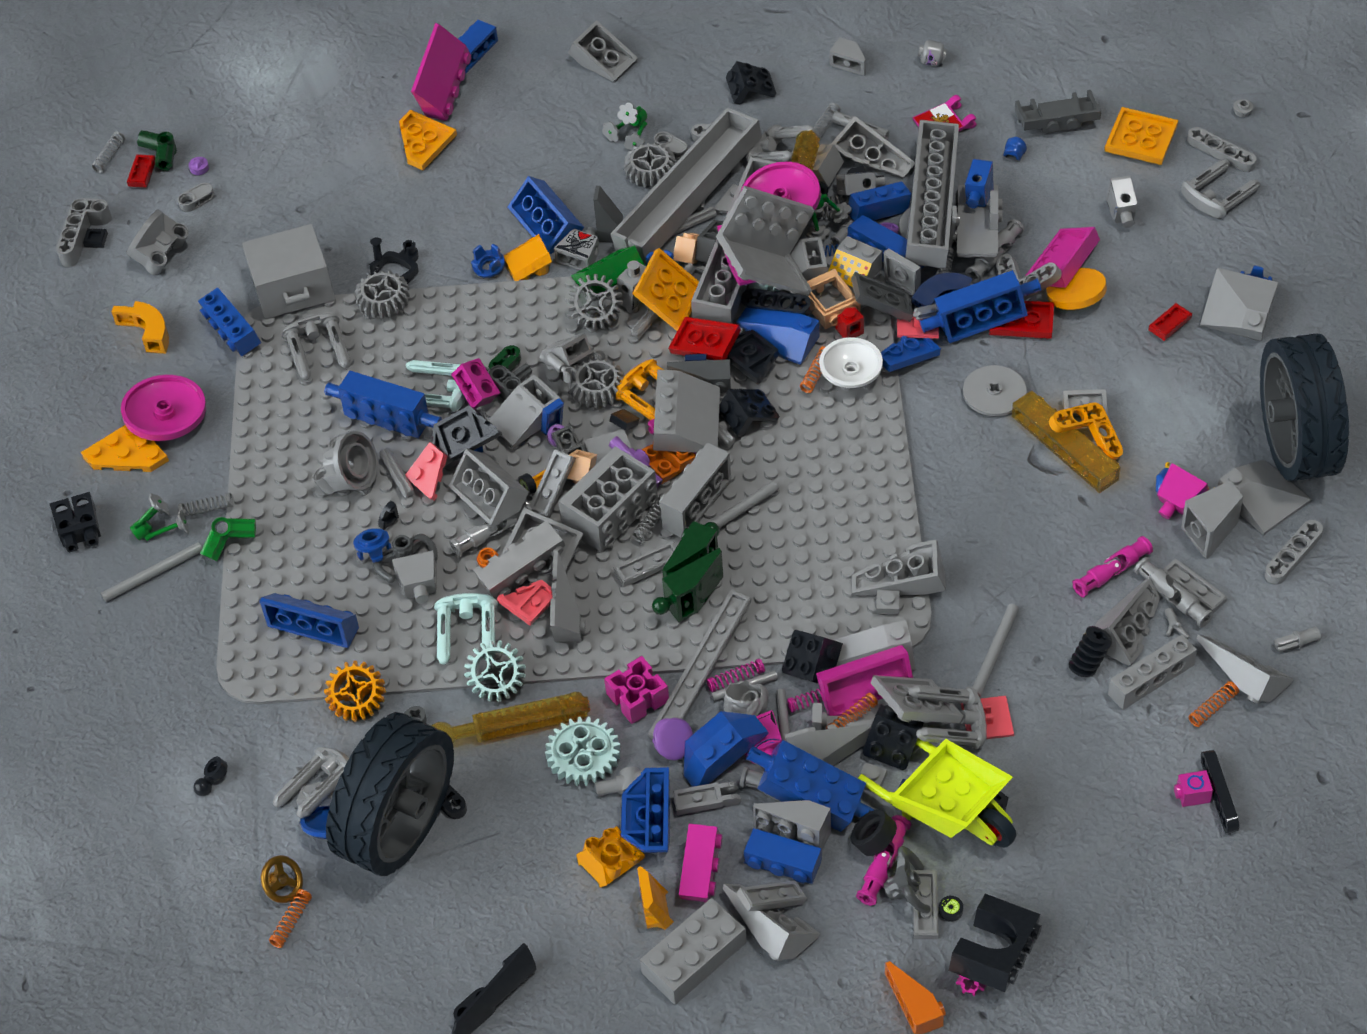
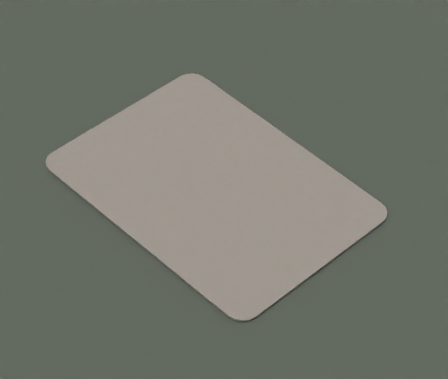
M826 256L828 270L834 256ZM697 266V268L704 270L705 266ZM880 270L873 279L885 283ZM571 276L409 289L410 299H408V305L404 307V311L399 310L398 315L391 314L390 318L384 316L383 319L380 316L374 319L372 315L366 316L364 312H361L356 304L355 293L334 295L335 300L268 319H264L261 306L252 309L244 319L254 329L262 343L242 357L237 352L228 493L233 495L234 506L227 507L226 518L256 519L255 538H228L224 547L216 669L219 684L228 696L242 703L250 704L324 700L327 697L324 689L329 688L325 682L332 680L330 673L337 674V666L344 669L345 662H348L351 667L354 660L358 662L359 666L363 661L366 662L367 668L373 665L375 668L374 672L379 671L381 673L379 679H384L385 684L382 687L386 689V693L382 695L467 689L476 686L475 684L472 686L467 685V682L472 677L466 678L464 674L471 672V670L466 669L464 666L465 664L473 663L467 658L468 655L474 658L477 656L473 652L474 648L478 649L479 652L482 651L480 646L482 643V610L473 608V617L470 619L461 618L459 616V609L451 612L450 659L447 664L442 665L437 659V611L434 609V605L439 599L454 594L481 593L491 595L473 571V569L479 566L477 556L483 548H492L498 553V556H501L515 525L496 536H489L483 544L466 550L462 553V556L458 557L453 552L449 540L457 539L473 526L484 525L483 522L485 521L448 487L461 458L444 466L441 482L437 483L435 491L437 499L435 501L428 498L411 482L414 495L405 498L382 461L379 452L389 448L404 474H406L429 442L433 441V428L426 426L418 439L412 436H405L393 430H386L374 424L370 425L358 419H351L344 415L339 398L325 395L324 390L328 382L340 386L351 370L425 394L452 396L453 392L447 391L448 380H454L452 376L411 372L406 368V363L418 360L462 364L480 358L489 373L488 366L490 361L505 347L514 345L520 349L521 361L511 372L513 373L524 364L530 366L532 373L523 379L521 383L532 375H536L564 402L562 425L566 427L571 424L580 443L584 445L583 440L620 430L621 428L610 422L609 419L612 413L625 409L640 418L638 426L625 431L631 447L636 451L653 444L654 435L648 430L650 427L648 422L650 420L622 400H614L613 405L608 403L605 408L601 405L597 409L594 406L588 408L586 404L580 405L579 401H575L570 393L569 383L563 381V372L559 373L555 369L549 370L546 364L541 362L540 353L543 349L557 341L585 333L589 345L594 347V350L605 351L608 362L614 361L616 365H619L624 375L635 366L650 359L656 360L659 367L667 370V362L685 361V356L671 354L668 349L677 331L662 318L658 317L640 338L633 337L631 329L649 310L643 303L633 311L621 305H616V307L621 309V313L614 312L618 319L614 320L610 317L609 319L612 322L610 326L604 321V329L600 328V323L596 324V330L592 328L593 323H589V327L585 328L586 321L584 320L580 325L577 324L580 317L578 316L573 319L572 314L576 311L568 310V307L574 304L567 303V299H574V297L569 295V291L576 292L572 285L577 283ZM832 281L824 285V290L821 293H818L815 289L811 291L825 309L846 300L837 288L832 285ZM784 289L782 291L779 290V292L791 293L790 291ZM582 291L578 298L579 309L588 300L584 291ZM611 295L602 304L606 313L609 312L612 306ZM591 296L592 303L590 305L598 306L599 308L600 299ZM753 296L752 299H749V302H750V300H757V299ZM773 297L769 300L766 299L765 306L773 302ZM791 299L785 300L782 307H788ZM742 301L732 324H737V320L745 308H747ZM861 305V314L864 316V334L856 338L871 342L882 352L894 343L890 314L881 313L873 307ZM595 310L584 313V315L591 318L601 317ZM326 313L338 316L340 319L338 326L351 360L349 367L343 368L339 365L327 330L323 331V328L318 329L320 336L314 340H310L307 333H302L300 341L311 371L310 378L303 380L298 374L288 341L282 336L283 330L289 324L309 316ZM812 313L808 315L809 317L816 319V317ZM820 322V337L803 363L799 365L778 356L760 384H756L730 363L731 389L762 390L780 417L777 421H753L744 436H737L719 410V424L735 437V443L730 447H726L718 440V448L730 453L731 481L698 523L705 525L772 481L777 483L779 490L719 528L720 533L717 540L718 548L722 551L723 578L698 613L681 622H678L670 611L666 614L658 615L652 609L654 599L664 597L662 570L623 587L614 572V566L671 541L677 547L681 541V537L662 528L661 516L660 520H657L658 523L652 528V531H649L650 534L647 535L645 542H639L633 537L634 530L644 519L649 509L652 508L651 505L643 512L639 519H636L629 526L625 533H621L615 539L611 547H607L602 553L584 541H580L566 570V575L575 597L581 620H585L586 633L582 634V642H554L550 627V606L529 626L498 603V607L495 608V647H497L498 641L501 640L503 643L502 648H505L506 644L509 643L511 644L509 652L516 648L518 653L514 657H523V660L518 665L525 664L526 669L519 670V672L524 673L526 677L518 678V680L523 684L606 678L617 670H620L622 673L627 671V664L640 656H643L650 664L653 674L684 672L731 589L751 597V603L713 670L740 668L741 665L745 667L746 663L750 665L751 661L755 663V660L759 658L764 666L784 664L794 630L835 640L884 624L906 620L912 649L922 643L930 631L932 613L929 594L899 595V614H876L877 595L852 594L853 574L875 563L881 564L890 560L889 556L895 553L898 556L908 551V547L922 542L898 370L888 372L882 366L881 373L873 382L857 388H844L834 385L821 374L811 393L802 391L800 384L817 356L820 347L842 339V336L835 330V326L825 330ZM853 326L850 327V331L855 329ZM740 327L741 331L739 334L745 332V330ZM333 334L336 343H339L337 334ZM294 345L296 354H300L298 346ZM586 356L580 359L579 361L573 363L572 365L566 367L575 368V366H581L582 361L585 363H587L589 359L593 361V356ZM812 367L813 370H816L819 373H821L820 370L816 369L815 367ZM810 371L811 373H813V374L819 376V374H817V373H815V372H813V371ZM808 374L809 377H812L815 380H817L816 377H813L811 374ZM648 376L646 380L649 381V385L644 391H640L636 387H632L630 391L655 408L657 380L652 376ZM806 378L808 381H811L812 383L815 384V381H812L811 379ZM803 384V387L805 389L811 390V388H808ZM720 393L719 404L721 403L726 393ZM498 395L491 403L475 408V410L489 420L505 400ZM467 400L464 402V404L459 410L469 405ZM427 406L429 414L440 416L442 419L455 413L450 408ZM540 429L514 448L500 436L483 445L482 453L487 454L518 482V477L525 473L533 477L545 470L554 450L559 451V449L548 442L547 435ZM349 431L364 433L373 443L378 457V472L375 481L364 490L347 489L326 495L313 481L312 476L317 469L323 466V457L330 449L328 447L330 440L336 435ZM683 471L661 484L657 488V495L667 494L674 480L679 479ZM566 479L550 519L561 523L558 501L575 485L573 480ZM535 493L526 497L529 504H531ZM390 500L396 504L399 518L385 529L389 534L391 548L393 547L392 542L397 536L406 535L411 539L417 534L428 536L437 548V590L434 593L428 594L429 600L425 603H417L415 597H405L395 575L393 562L383 563L382 565L384 570L395 577V581L389 583L376 573L369 554L363 553L364 559L361 561L357 556L358 551L354 548L353 541L357 535L367 529H381L378 527L379 516ZM653 509L657 514L661 515L658 510ZM651 513L652 516L659 519V517L656 514ZM648 516L651 521L656 523L655 519ZM645 520L649 525L654 526L651 522ZM502 522L498 524V531L502 528ZM226 523L225 532L228 530V524H227V523ZM643 524L645 528L651 530L649 526ZM640 528L644 533L648 534L645 529ZM423 544L415 551V554L428 552L429 550ZM386 546L382 548V552L387 551ZM526 580L520 585L516 584L510 589L511 592L509 594L515 592L517 588L531 585V582ZM273 593L286 594L299 600H309L314 604L328 605L333 609L350 611L356 614L359 629L349 648L271 628L267 626L261 608V597ZM487 618V631H490V618ZM445 620L442 622V634H445ZM495 653L493 658L494 661L499 663L510 660L507 656L500 653ZM484 658L478 664L477 676L487 668V661ZM490 661L492 671H489V674H494L500 681V673L498 671H501V667L496 668L492 661ZM514 666L510 667L503 674V680L506 685L513 677ZM354 676L355 680L359 682L370 681L362 676ZM347 679L341 684L338 692L346 686ZM492 679L480 682L485 687L498 686L497 682ZM353 683V694L357 697V688Z

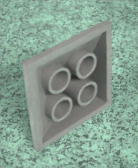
M1217 268L1200 326L1262 341L1278 282Z
M1265 460L1236 467L1221 477L1218 483L1219 486L1232 481L1236 487L1241 489L1243 500L1240 516L1262 535H1265L1311 502V498L1293 483L1284 479L1280 472Z
M523 508L501 556L505 554L504 552L513 542H523L522 537L547 520L565 544L563 551L559 555L566 572L584 533ZM553 557L545 561L546 564L543 568L531 572L528 575L527 581L533 583L543 580L552 587V583H555L552 572Z

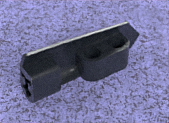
M525 943L502 962L503 967L486 987L476 989L454 1009L455 1022L451 1034H471L495 1012L496 1005L536 971L535 961Z

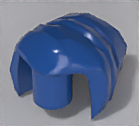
M1017 136L1009 138L1005 145L1004 157H1007L1009 154L1015 156L1016 160L1020 161L1022 155L1027 150L1025 142Z

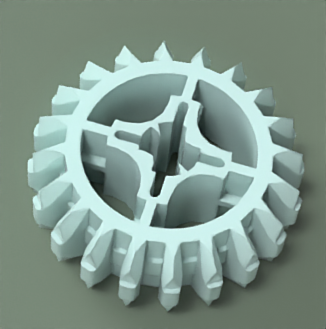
M490 640V648L487 649L485 644L481 643L480 646L483 651L479 652L478 649L474 648L473 652L477 656L474 658L468 655L467 658L473 663L465 664L464 666L466 669L471 670V672L464 674L466 678L472 677L467 682V685H476L472 692L475 694L481 690L479 694L481 699L487 693L488 701L490 702L493 700V695H496L498 702L501 701L500 694H504L506 699H509L508 691L511 690L516 694L518 691L513 686L516 684L522 687L523 685L518 678L526 677L524 673L519 672V670L526 669L525 664L518 665L523 660V657L518 656L515 658L514 656L518 653V650L515 648L509 652L511 648L509 643L506 644L505 648H502L503 643L501 640L498 641L497 647H494L493 641ZM500 653L507 656L510 660L499 663L494 661L491 654ZM485 657L487 668L477 676L478 664ZM490 661H492L496 668L501 667V671H498L500 673V681L494 674H489V671H492ZM514 666L513 677L506 685L503 680V674L510 667ZM489 679L495 680L499 689L486 688L480 682Z

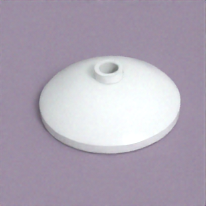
M848 337L838 339L827 345L820 355L819 366L822 375L832 384L844 388H857L873 382L879 376L883 366V359L879 349L871 342L861 338Z

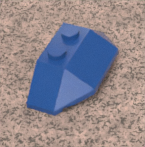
M720 711L685 741L683 776L692 787L711 783L749 751L752 746H755L768 735L769 732L755 715Z
M669 767L645 768L641 775L622 793L621 837L644 853L668 852Z

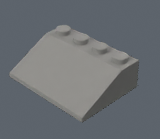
M658 370L653 450L697 453L707 443L718 447L720 387L681 371Z

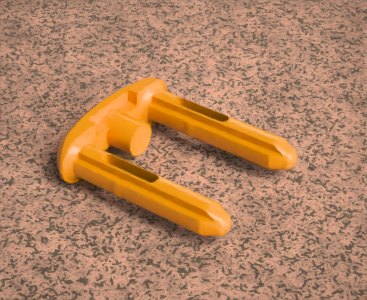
M654 359L646 360L635 366L620 381L621 384L616 387L618 389V392L615 394L616 400L624 401L649 420L655 419V408L631 392L630 389L636 387L640 391H644L649 385V381L646 378L652 376L657 380V371L664 369L659 367Z

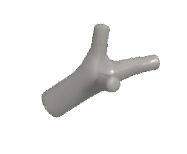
M1167 608L1164 611L1169 622L1166 635L1170 636L1173 629H1176L1188 639L1189 635L1181 627L1173 609Z

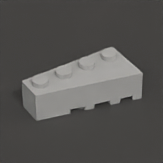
M547 520L522 537L523 542H513L510 544L502 556L494 555L488 559L489 563L483 569L480 566L473 569L479 580L496 600L501 594H504V596L508 595L511 592L510 589L516 584L524 583L531 572L543 568L546 564L545 561L553 557L554 551L558 550L559 554L563 551L565 546L563 540Z

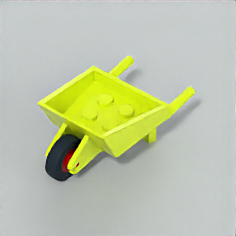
M917 738L916 745L928 752L930 756L895 792L887 791L863 774L858 777L859 780L866 783L865 787L901 810L903 817L908 820L914 817L950 838L966 829L989 845L995 844L1005 848L1010 846L1017 836L1011 817L993 799L1013 777L948 739H945L936 747L930 742Z

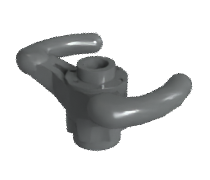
M417 534L411 539L406 535H399L393 540V547L382 552L383 560L373 563L374 569L383 580L393 583L395 577L383 569V563H390L392 559L414 555L415 551L423 544L427 546L429 551L433 550L436 561L438 559V552L435 543L425 534Z
M900 846L898 848L896 874L888 878L887 882L884 883L885 892L891 900L906 898L919 912L929 913L931 910L930 906L922 903L915 895V892L919 890L921 881L918 874L910 870L909 862L915 870H924V866L909 848Z

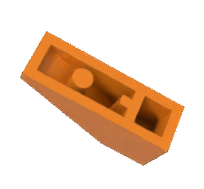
M886 962L885 975L913 1033L925 1034L943 1027L946 1012L941 1001L937 1002L933 993L892 962Z

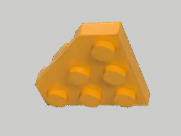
M409 110L399 121L407 163L421 170H424L457 136L456 129L412 110Z
M125 425L81 452L82 457L93 470H102L104 467L113 468L114 471L142 469L143 472H152L169 461L168 456L154 441L136 436Z

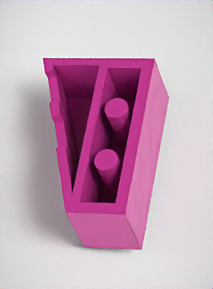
M697 824L688 825L679 896L683 900L707 902L711 896H715L716 882H714L715 872L718 873L719 869L718 854L719 849L722 847L723 835L720 834L718 827Z

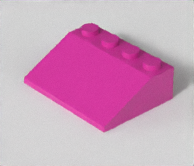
M437 23L434 25L411 92L426 117L447 121L449 115L453 112V103L459 95V86L465 78V69L471 61V54L464 43Z

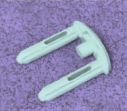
M412 360L406 363V368L411 372L452 376L451 374L461 364ZM451 379L447 382V391L453 392L452 396L425 394L427 406L450 408L452 412L459 410L466 401V398L455 380Z
M462 593L443 597L435 603L434 609L437 611V659L440 664L445 665L450 659L451 612H455V609H459V616L463 619L473 617V608L482 610V643L485 644L487 649L490 648L489 641L492 640L495 647V608L498 607V601L493 596L481 593ZM487 618H490V631H487ZM445 620V634H442V622Z

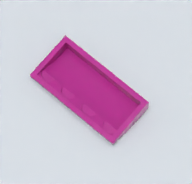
M1096 228L1060 229L1025 276L1047 263H1054L1060 268L1062 274L1060 279L1050 286L1066 287L1100 241Z
M902 645L816 673L828 716H841L851 706L854 707L858 700H862V697H865L867 693H872L877 700L883 699L871 684L873 675L913 678L909 655Z

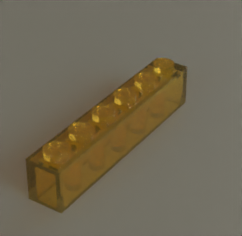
M1031 390L1013 402L1012 417L1097 492L1101 493L1119 480L1120 466L1117 461L1107 456L1102 448L1092 443L1085 434L1077 429L1062 433L1051 429L1049 419L1057 410L1049 406L1041 396H1038Z

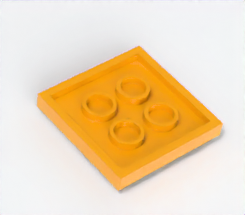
M1121 107L1106 142L1104 152L1162 165L1178 127L1179 120Z
M658 248L650 258L632 294L678 331L684 318L689 317L692 312L691 300L699 281Z

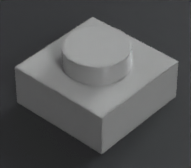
M877 590L876 614H899V591Z
M865 762L860 775H865L882 787L887 776V769Z

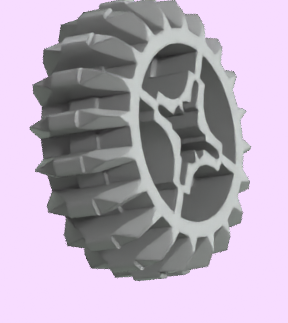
M647 142L646 145L633 146V150L628 151L624 159V171L627 179H630L631 183H636L637 187L643 185L644 188L647 186L653 188L674 166L676 159L669 147H664L663 144L657 145L656 142L654 144Z
M382 270L381 273L374 271V275L367 274L366 279L362 278L355 290V300L359 309L366 316L372 315L374 319L377 316L383 319L384 316L390 318L391 314L398 315L399 310L404 311V307L408 305V299H410L409 286L404 277H400L398 273L393 274L391 270L388 273Z
M594 274V280H590V276L586 275L587 282L584 283L583 279L580 278L578 279L581 284L580 287L577 284L572 285L576 292L569 291V295L574 297V299H567V303L574 305L568 307V310L576 311L572 314L573 319L578 316L580 317L577 324L580 325L584 320L586 321L585 328L589 327V323H593L592 328L596 330V324L600 323V328L604 329V321L610 326L612 324L609 319L610 317L614 320L618 319L614 312L621 313V309L616 307V305H623V301L616 300V298H620L622 293H614L619 287L618 285L610 287L613 283L612 279L605 283L606 276L604 275L601 277V281L598 280L597 274ZM600 286L606 289V291L596 294L589 287ZM582 291H584L588 300L579 309L578 298ZM611 295L612 306L609 312L606 313L602 304ZM591 296L600 299L599 308L598 306L590 305L592 303ZM595 310L601 317L591 318L584 315V313Z
M599 358L596 361L589 359L587 363L582 361L581 366H575L576 380L571 378L569 383L570 393L575 401H579L580 405L586 404L588 408L594 406L596 409L601 405L605 408L608 403L613 405L614 400H616L615 394L618 392L616 387L621 384L620 381L625 376L620 366L616 365L614 361L608 362L607 358L603 361H600Z

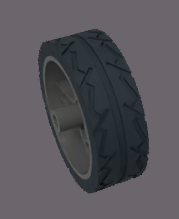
M1318 333L1269 340L1265 345L1261 359L1260 398L1265 433L1278 471L1288 481L1333 476L1341 473L1348 454L1349 415L1344 381L1332 346L1322 334Z
M400 712L391 713L386 718L383 717L375 723L352 752L335 787L326 823V839L328 840L327 844L330 851L336 856L357 864L361 868L379 876H388L394 873L396 869L401 868L413 856L428 835L446 797L454 765L452 738L446 732Z

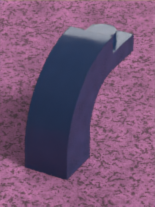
M959 273L935 275L919 286L911 299V304L917 308L932 305L935 303L934 298L970 286L973 279Z

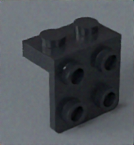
M736 61L726 75V81L733 102L740 105L749 91L769 97H775L776 95L770 72L766 68Z
M728 389L719 404L720 412L737 436H744L753 421H777L780 417L765 393L759 389Z
M794 630L782 672L818 683L816 673L837 666L843 643Z
M881 704L863 749L864 756L900 770H905L917 741L916 732L923 727L924 722L914 720L910 722L902 721L891 707Z

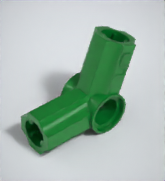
M216 518L212 522V528L200 554L218 562L228 538H255L256 519ZM222 522L227 523L228 530L225 533H218V524Z

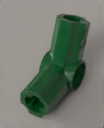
M141 130L138 134V146L156 150V168L162 171H169L173 167L174 155L177 152L172 133L162 132L157 134Z

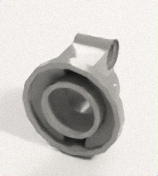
M157 209L138 231L126 254L143 265L150 274L159 275L165 267L167 255L173 247L180 248L184 245L189 230L184 224L175 222Z
M349 431L333 437L328 444L330 449L324 454L323 466L317 469L312 476L313 481L326 495L341 490L360 491L370 487L375 481L378 472V457L370 438L359 431Z

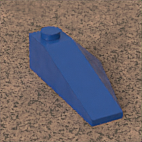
M745 308L737 320V325L745 331L754 330L778 348L781 358L799 365L803 363L820 337L819 320L800 313Z

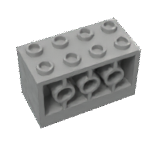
M615 446L558 501L561 523L584 533L581 540L602 553L607 547H611L615 539L621 533H625L629 526L636 519H639L643 512L657 500L655 470Z

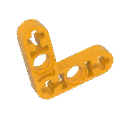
M1094 402L1059 410L1049 419L1051 429L1058 433L1088 426L1101 455L1109 462L1116 461L1123 454V447L1105 409L1099 403ZM1073 413L1081 417V422L1074 419ZM1099 428H1103L1107 432V436H1103L1099 432Z

